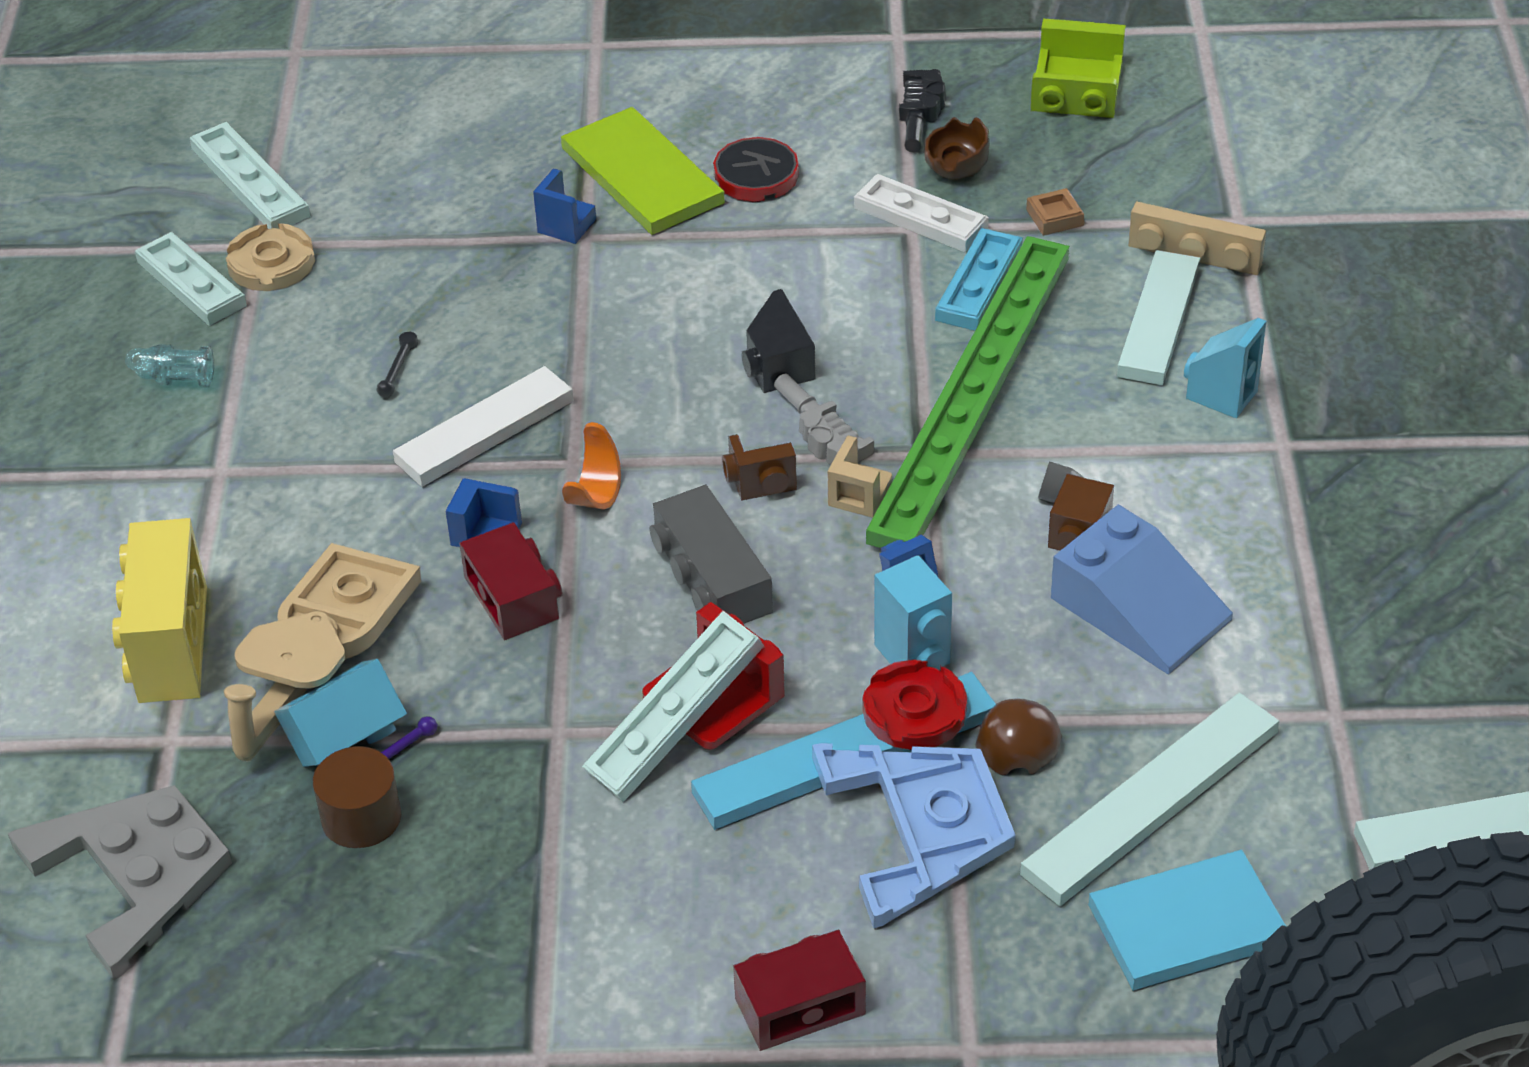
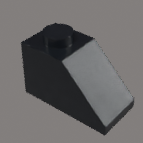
M774 290L747 328V350L742 351L741 354L747 376L749 378L755 377L763 393L777 390L774 387V383L782 374H788L797 384L816 379L815 344L783 290Z

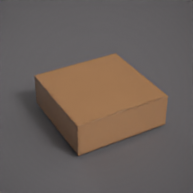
M1067 188L1027 198L1026 210L1043 236L1084 226V213Z

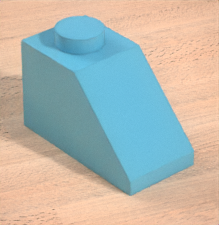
M1256 318L1217 334L1208 340L1199 353L1193 352L1184 368V378L1188 379L1186 399L1237 419L1258 392L1267 321Z

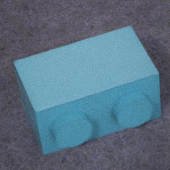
M919 555L875 574L874 645L890 664L915 659L928 661V667L940 670V665L946 666L950 664L952 592Z
M379 659L363 661L274 711L303 767L319 765L330 754L344 748H349L364 738L368 744L383 739L396 730L393 722L407 714Z

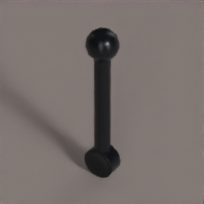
M404 332L399 336L400 349L385 380L377 384L376 391L379 396L389 398L393 395L395 389L393 383L409 350L416 348L418 345L417 335L414 332Z

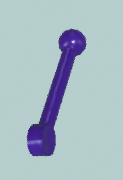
M431 716L422 717L418 721L417 728L381 753L390 759L420 737L433 735L438 727L436 720Z

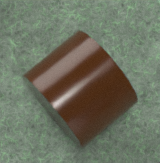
M349 747L330 754L318 765L313 776V788L323 831L331 841L347 848H366L384 841L393 834L401 820V807L394 769L390 760L384 754L368 747Z

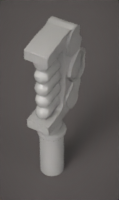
M782 374L776 379L774 387L797 408L800 414L799 432L803 435V440L808 442V450L816 458L826 459L828 464H832L848 435L857 438L858 462L874 454V440L871 437L863 439L859 437L856 431H852V428L837 415V405L833 401L819 405L816 403L815 397L810 396L788 374Z

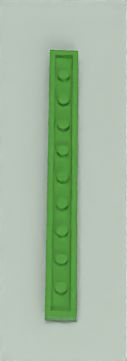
M1031 236L1026 237L866 529L867 545L881 548L896 540L906 542L925 534L1069 260L1070 246Z

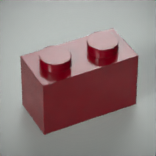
M514 522L459 543L464 577L504 641L559 619L557 598L562 596L559 579L553 569L545 570L541 564V556L536 543L531 537L525 539Z
M839 929L823 935L808 936L791 946L770 953H758L743 962L733 965L735 1000L760 1051L866 1014V980Z

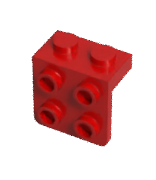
M712 602L696 612L697 639L723 611ZM728 614L734 620H736L738 623L745 627L743 622L736 615ZM756 635L764 647L686 732V735L705 749H715L785 697L784 654L781 653L780 649L773 642L763 640ZM672 667L643 687V698Z

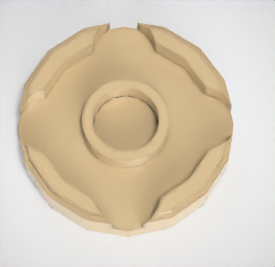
M267 224L249 228L237 235L228 245L226 262L229 276L238 285L258 291L284 289L296 284L311 272L315 262L311 238L302 229L289 224H278L279 229H268Z

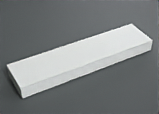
M543 366L394 449V462L423 487L574 401L573 389L546 366Z

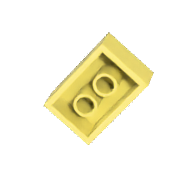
M191 518L129 523L128 543L121 544L119 548L120 567L122 574H125L124 580L116 582V600L118 609L121 611V617L113 618L112 622L114 646L116 649L123 648L124 650L122 655L125 683H133L138 703L200 698L207 585Z

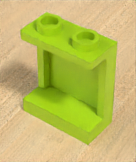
M1043 18L1036 72L1032 77L1030 111L1114 118L1123 63L1126 25Z

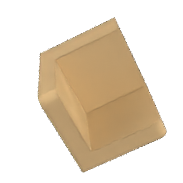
M849 435L846 437L827 471L828 506L873 518L892 483L891 472L858 464V441L856 437Z

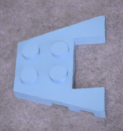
M828 743L812 745V759L825 795L876 783L881 785L907 854L909 864L859 875V889L873 928L885 925L1014 848L1016 835L981 749L912 746V753L881 752L879 745H859V751L832 750L833 744Z

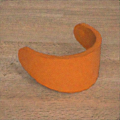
M590 422L585 425L583 431L585 452L579 483L566 482L563 486L562 494L567 504L607 509L613 505L619 493L621 483L620 460L615 443L606 428L601 424Z

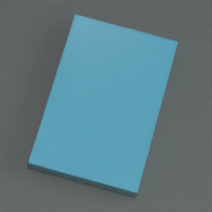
M1242 849L1089 893L1088 905L1132 991L1252 956L1255 951L1261 952L1263 950L1262 943L1281 925L1286 926Z

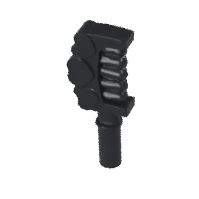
M938 69L903 71L905 93L903 95V104H899V120L906 121L904 147L909 152L914 153L921 149L925 121L935 122L937 116L941 114V110L945 107V83L942 81L941 72Z

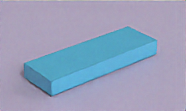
M981 228L935 308V321L975 331L1020 250L1023 238Z

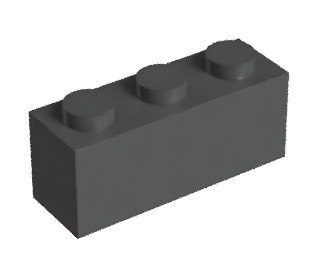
M707 484L653 503L654 525L649 527L654 547L659 553L665 552L667 554L677 582L680 585L686 584L688 586L697 611L712 602L726 613L736 615L743 624L773 613L771 576Z

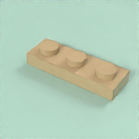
M1136 201L1131 211L1128 246L1151 252L1159 250L1200 257V263L1258 275L1263 261L1266 230Z

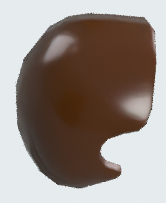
M953 117L944 127L933 130L925 139V161L931 169L944 178L956 180L973 177L987 163L990 147L989 129L977 117L969 124Z
M1007 699L997 703L986 714L982 721L975 746L976 749H981L987 766L997 774L1007 775L1014 768H1025L1030 774H1035L1040 767H1044L1056 758L1062 734L1057 719L1046 706L1027 699Z

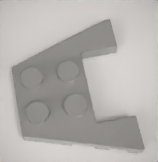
M175 785L19 828L8 833L12 848L35 877L84 849L87 850L130 904L132 909L86 935L91 951L114 980L122 976L130 968L129 959L143 945L150 947L163 934L161 927L179 908L187 910L232 864L229 850Z

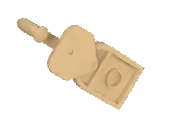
M334 543L328 546L282 602L278 610V621L254 627L235 650V662L241 671L275 681L253 711L252 700L256 697V690L253 687L244 684H234L226 687L224 690V696L228 699L232 748L239 760L251 761L280 725L274 713L275 710L302 696L308 688H314L326 683L345 659L364 652L378 639L421 583L420 566Z

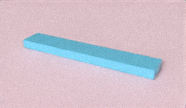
M973 672L958 677L964 685L968 699L964 726L958 733L982 724L986 714L996 705ZM861 714L692 780L691 789L699 806L714 830L822 788L823 786L812 759V745L833 744L832 750L859 751V745H879L881 752L910 753L912 750L896 748L879 740L866 726L864 715Z

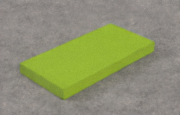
M633 106L561 136L562 149L651 235L725 203L724 191Z

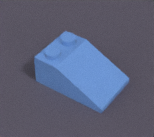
M1119 504L1053 556L1051 599L1168 675L1232 620L1233 612L1159 529Z

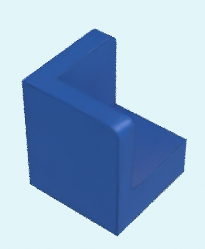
M553 168L533 191L537 233L576 244L596 220L595 205L578 201L571 196L565 195L563 172L561 170Z
M466 478L462 479L445 511L450 545L460 547L459 543L512 522L516 524L518 529L522 525L517 489Z

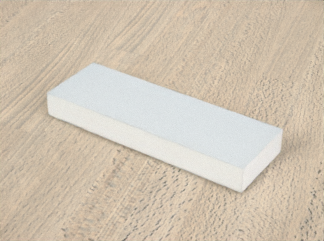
M876 174L854 196V209L965 253L971 247L980 229H988L989 217L880 174Z

